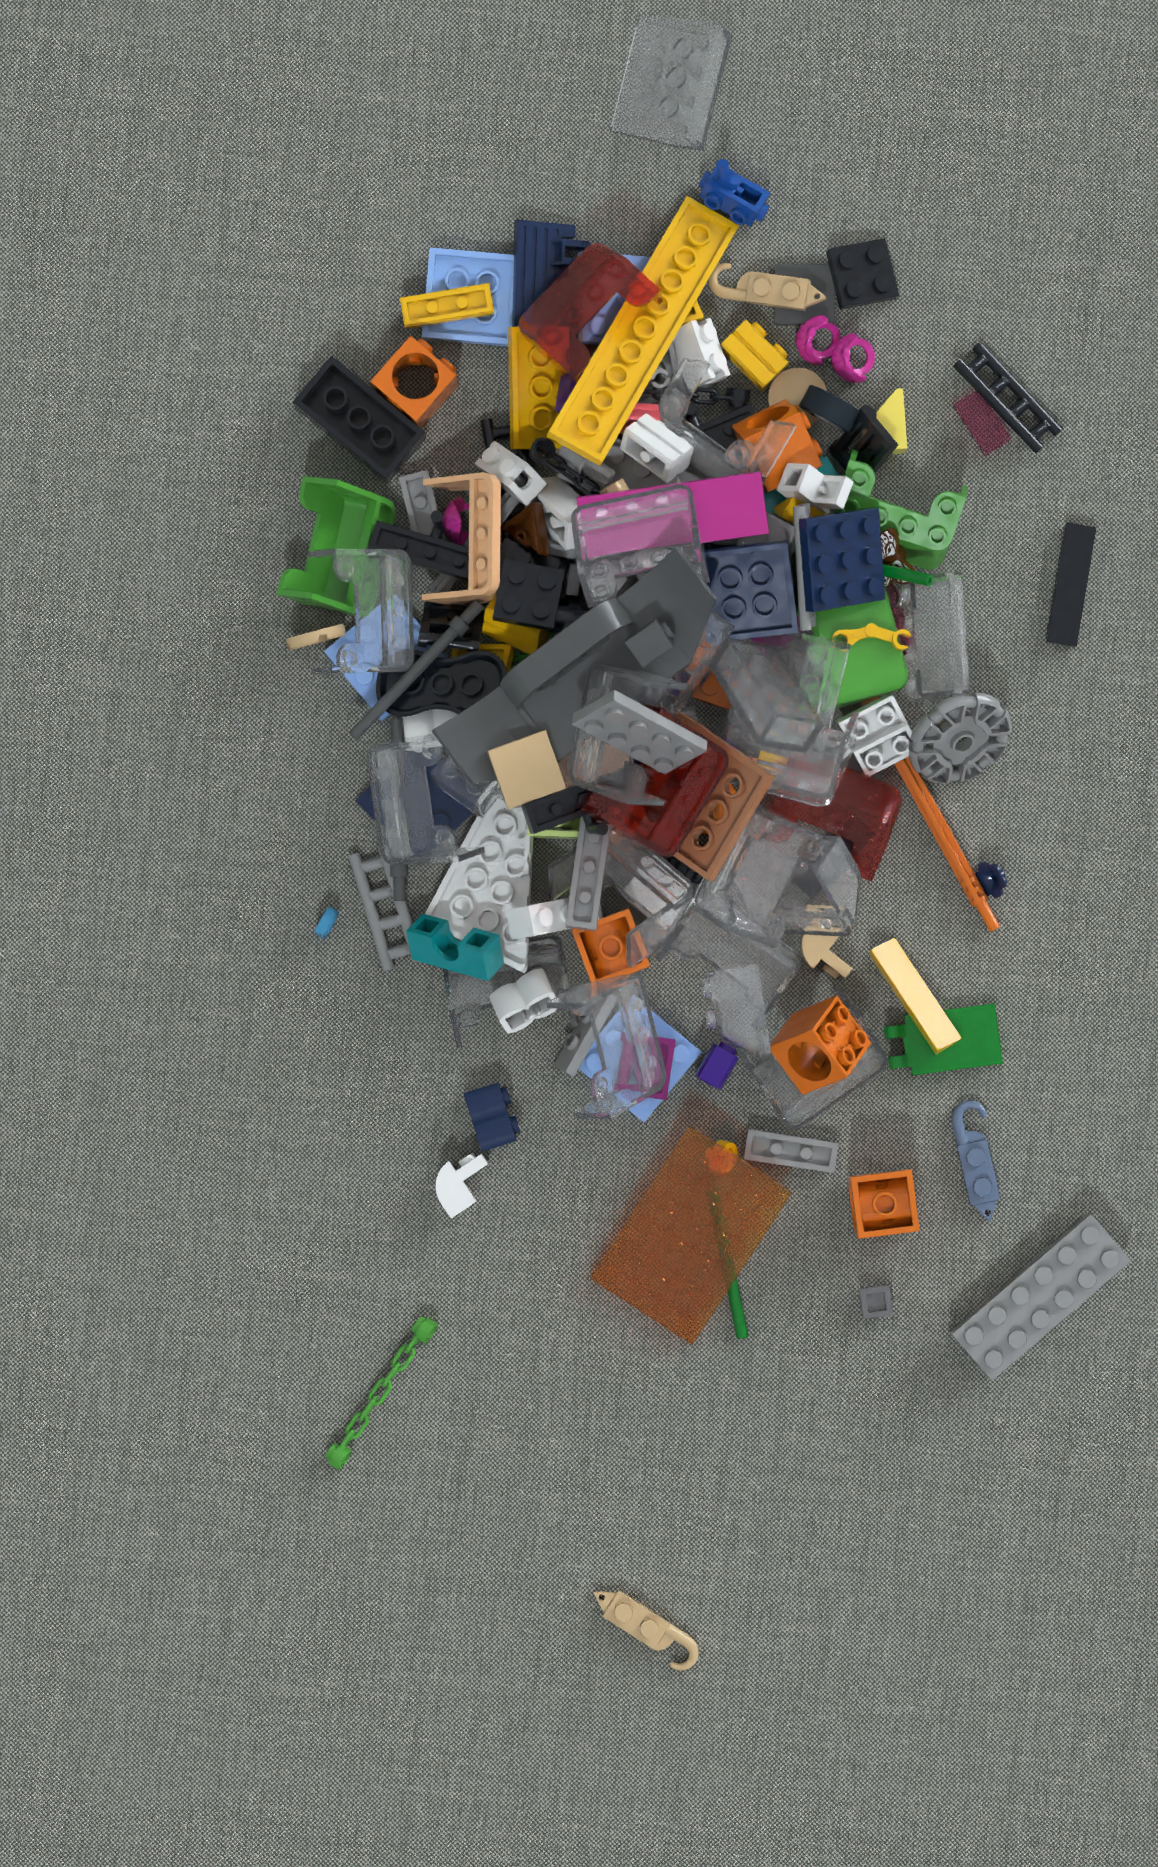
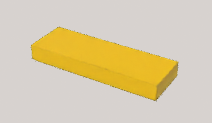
M489 283L400 297L405 329L494 315Z

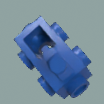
M726 159L717 161V165L712 173L706 171L698 185V187L702 188L699 197L704 199V204L712 210L721 209L730 214V219L738 225L747 224L751 227L755 220L761 223L770 208L766 205L770 192L740 176L734 170L729 169V162Z

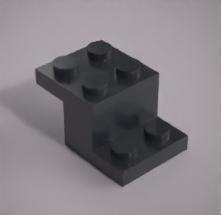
M509 541L507 556L503 563L493 621L553 632L568 558L551 554L549 556L539 555L531 547Z

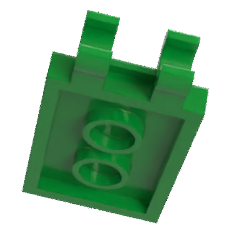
M995 1003L943 1010L962 1039L935 1055L910 1015H903L904 1025L883 1027L885 1039L903 1037L905 1055L888 1057L889 1069L910 1067L911 1076L1003 1064Z

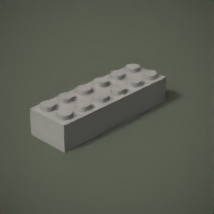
M1086 1213L949 1333L987 1378L993 1381L1131 1262V1260L1092 1214Z

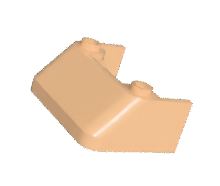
M480 472L423 479L424 486L454 492L469 490L468 590L422 594V600L448 605L472 604L475 600L479 603L491 602V600L497 597L500 584L501 484L498 477L494 474Z

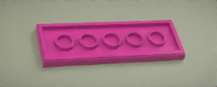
M761 471L576 498L585 559L769 534Z

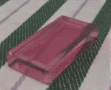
M976 391L953 405L985 457L1011 441L1009 434L991 406Z

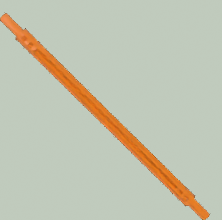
M878 697L871 698L860 703L862 704V706H864L878 699ZM909 756L895 763L894 765L972 907L976 906L989 932L999 928L1000 925L986 901L989 898L920 773L916 772L912 767Z

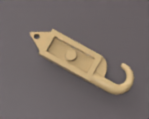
M730 263L717 265L709 278V287L716 296L750 304L806 311L807 307L827 299L825 295L811 285L809 279L754 271L746 272L742 275L736 288L721 286L718 282V275L721 271L730 269L732 267ZM816 295H820L819 299H815Z
M621 1590L617 1592L594 1591V1595L603 1611L602 1617L653 1650H664L673 1641L684 1646L689 1652L688 1659L679 1664L671 1662V1668L684 1671L690 1669L696 1663L699 1657V1648L691 1636ZM601 1594L604 1595V1599L602 1600L599 1599V1595Z

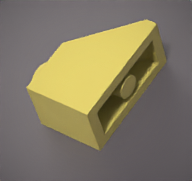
M898 388L876 412V418L898 444L892 454L905 453L907 450L903 388ZM867 429L862 430V437L868 431Z

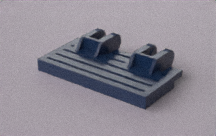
M516 220L514 222L512 327H569L571 329H578V322L572 321V318H563V309L572 310L571 272L561 271V268L571 269V261L576 259L565 258V249L577 251L590 250L591 242L574 240L575 225ZM569 332L570 345H572V332Z

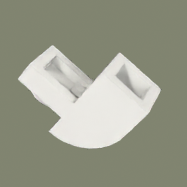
M787 463L777 491L787 499L790 497L797 498L804 503H810V506L828 514L830 509L844 508L853 481L847 476L823 475L810 464Z
M471 1153L458 1162L461 1166L458 1170L455 1169L451 1161H448L439 1171L436 1179V1194L450 1218H453L477 1201L464 1180L489 1164L483 1154L476 1157L474 1153Z

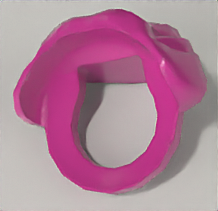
M825 315L812 317L800 325V329L796 333L795 345L797 346V351L805 361L820 366L823 364L824 358L832 356V350L840 340V333L835 325L828 322V318ZM826 328L832 334L831 344L826 350L817 351L812 347V340L817 330Z
M850 333L842 337L835 345V348L832 350L830 365L836 374L846 382L862 383L866 380L864 374L868 373L873 367L875 352L868 341L858 339L856 334ZM855 345L861 346L866 353L865 364L859 369L853 368L849 361L850 349Z
M462 497L449 502L443 514L446 522L445 537L459 545H463L469 537V532L461 531L462 521L459 513L469 510V504L465 503Z

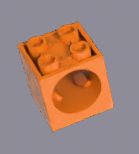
M410 336L370 382L375 392L418 427L422 428L456 390L458 381L457 374L455 373L456 368L445 358L439 361L432 353L433 348L422 338L416 341ZM410 365H426L436 372L434 373L435 389L424 398L410 399L404 397L396 390L399 389V379L397 377L399 373Z
M786 399L731 425L751 472L761 471L762 485L767 492L778 488L787 463L810 464L815 469L822 466L819 456L823 455L817 440L815 438L812 439L807 429L811 428L806 414L804 411L801 412L797 405L792 406Z
M629 908L599 919L597 931L571 930L592 988L650 967Z
M836 995L793 1013L768 1046V1049L801 1094L804 1095L847 1078L871 1045V1041L850 1014L848 1008Z
M911 1169L847 1177L855 1238L861 1239L920 1231Z

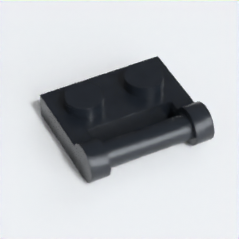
M863 405L859 409V414L849 433L845 432L839 440H834L829 446L830 453L844 470H846L851 452H848V447L864 427L868 431L853 449L858 451L856 460L868 464L874 470V473L878 471L898 446L897 442L876 418L875 410L868 405Z
M426 601L419 632L418 647L427 648V645H432L441 635L430 633V631L444 633L450 627L448 623L456 615L459 617L467 607ZM482 610L468 625L469 629L462 635L463 637H471V639L456 637L447 648L469 652L479 650L485 610Z

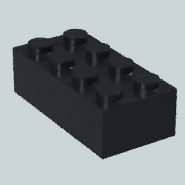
M330 356L293 401L296 410L387 484L391 482L426 439V434L420 427L333 356Z

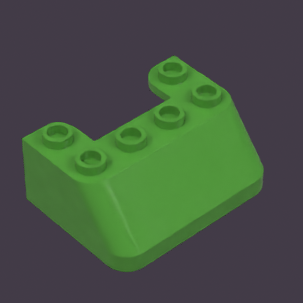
M852 449L844 476L851 479L853 485L844 508L833 509L831 514L865 508H878L880 533L888 528L895 529L899 537V545L906 551V561L913 566L926 570L938 568L942 564L952 542L967 498L968 486L962 485L960 493L942 491L937 494L928 515L870 497L875 482L874 470L868 464L857 461L858 451Z
M303 476L299 492L300 503L306 510L317 513L304 571L294 568L286 569L280 577L276 595L312 607L353 616L367 617L375 608L386 561L385 556L369 552L368 546L377 520L394 525L396 516L394 503L388 498L338 479Z

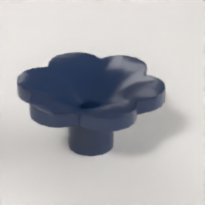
M980 863L978 865V872L975 875L986 895H992L994 898L1002 896L1003 888L1007 885L1005 872L997 864Z

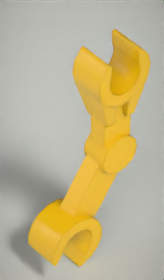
M870 623L866 627L857 630H838L831 638L841 635L846 639V644L836 647V651H844L865 638H877L890 642L894 649L903 651L908 646L900 645L897 642V636L903 635L910 638L912 635L905 629L894 632Z

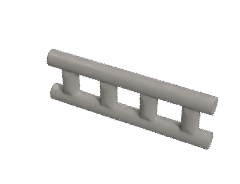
M800 503L798 506L793 507L799 626L801 631L812 630V627L817 626L816 612H806L798 520L811 517L810 503Z
M389 844L378 846L377 849L380 856L362 861L360 853L348 856L383 972L395 969L393 959L409 954L411 956L406 930L413 924L406 901H394L397 914L380 919L376 908V901L388 897L393 898V877H390V865H393V856ZM384 868L388 885L371 890L366 873ZM401 925L406 943L389 948L384 930Z

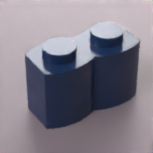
M499 1082L463 1093L482 1152L517 1141L515 1134L521 1132L516 1116L509 1117L506 1105L512 1103L506 1086L500 1088Z

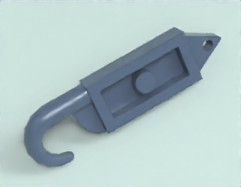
M966 1100L960 1102L952 1113L951 1122L969 1205H974L987 1221H991L1000 1195L988 1141L985 1135L980 1132L966 1131L963 1114L968 1109H976L982 1118H986L987 1113L979 1102ZM986 1210L990 1211V1214L988 1216L985 1215Z

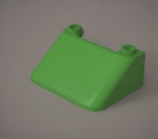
M885 584V600L816 612L817 626L812 627L826 681L815 684L809 691L808 702L811 712L836 710L900 690L906 685L908 670L903 651L894 649L890 642L877 638H865L844 651H836V647L846 644V639L841 635L831 638L838 630H857L866 627L870 623L896 632L897 629ZM794 590L797 616H799L798 590ZM897 636V642L900 644L899 636Z

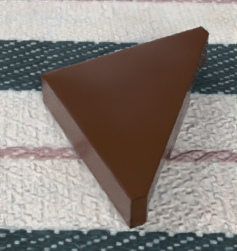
M531 503L501 526V531L509 533L523 545L537 551L539 555H550L542 503Z

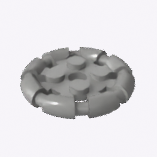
M972 692L970 696H965L961 693L936 704V709L929 715L925 713L911 734L910 738L913 743L908 747L909 759L914 770L921 773V777L937 784H949L950 781L961 783L979 776L985 772L983 770L991 762L995 764L1001 757L1009 742L1007 736L1012 731V722L1009 711L1004 705L1000 704L997 698L979 692ZM942 719H947L940 726L937 725ZM967 737L964 742L957 743L961 738Z

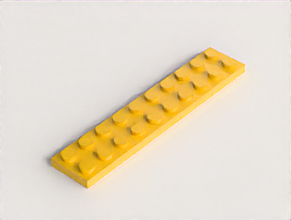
M686 196L551 426L547 437L601 466L739 227L738 224Z

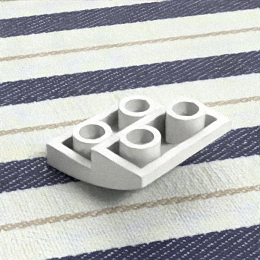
M892 692L837 719L866 777L909 756L908 747L913 743L910 738L912 730Z

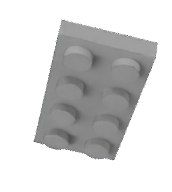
M616 690L578 710L572 716V725L664 775L707 751V740Z

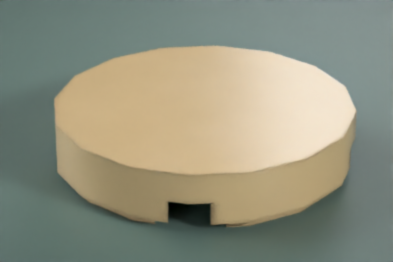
M791 368L783 371L773 380L770 386L768 406L770 407L786 399L792 406L797 405L802 412L804 410L800 408L799 404L809 386L814 385L827 391L825 383L815 372L806 368ZM804 411L810 422V425L815 424L819 420L818 418Z
M339 624L287 638L286 643L288 649L294 650L345 636L346 631L344 624Z

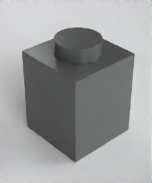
M655 618L625 639V644L641 667L644 668L673 647L674 643L671 639L675 635L665 621L660 624Z

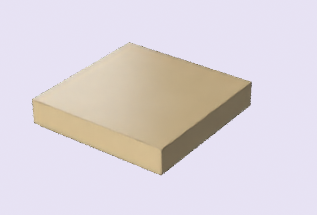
M541 730L487 750L508 810L566 789L546 730Z

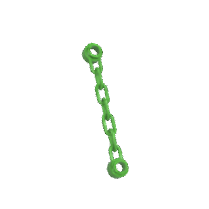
M421 1316L416 1321L411 1330L415 1333L413 1339L409 1344H404L400 1347L392 1359V1369L387 1377L381 1378L376 1382L368 1395L369 1403L365 1409L357 1412L345 1429L346 1437L340 1445L334 1443L330 1447L325 1458L329 1460L328 1464L339 1471L348 1461L352 1454V1450L347 1447L352 1439H357L367 1427L369 1413L374 1406L381 1405L392 1389L391 1381L397 1372H402L408 1367L415 1356L414 1347L419 1341L426 1344L434 1335L439 1326L434 1320L429 1317L425 1319ZM404 1350L406 1354L411 1352L402 1367L401 1362L396 1363ZM382 1383L383 1388L387 1386L388 1388L380 1399L377 1395L373 1397ZM359 1417V1420L361 1422L364 1421V1423L355 1434V1430L350 1429Z

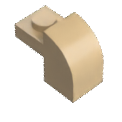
M821 912L814 917L802 935L800 944L802 957L810 969L813 970L821 961L824 964L821 969L834 979H837L838 976L844 979L853 968L829 950L844 930Z

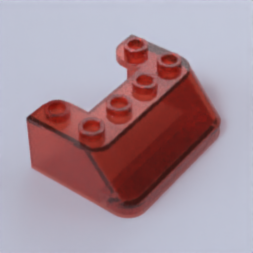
M594 243L589 245L521 315L519 329L522 336L576 386L580 379L579 375L588 367L590 362L588 349L575 337L616 293L635 307L645 306L652 300L660 305L663 302L660 289L626 257L604 244Z
M643 704V706L707 740V751L665 775L642 763L621 798L608 790L597 789L589 795L581 810L600 823L607 824L608 828L655 854L669 857L676 854L725 773L729 764V757L722 747L664 709Z
M797 750L787 760L759 828L758 836L776 843L784 842L791 837L798 819L855 842L848 858V866L853 874L872 882L893 831L902 804V796L899 789L894 785L810 751Z

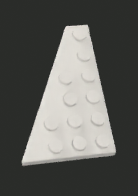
M495 781L425 914L448 920L451 933L459 940H462L472 928L499 934L504 963L525 974L528 969L529 937L511 940L506 909L530 905L533 837L527 836L528 825L521 805L508 810L498 782Z

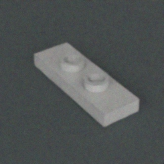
M600 987L595 989L588 1004L581 1009L578 1022L573 1031L566 1036L563 1043L564 1047L556 1059L554 1067L572 1077L576 1075L615 1005L617 996Z

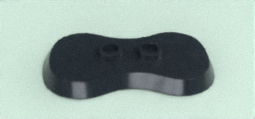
M402 649L384 659L379 668L376 681L378 701L424 652L415 649ZM484 650L471 651L450 658L437 657L386 712L399 717L412 716L433 709L448 710L459 714L500 686L502 679L507 674L506 666L499 656Z

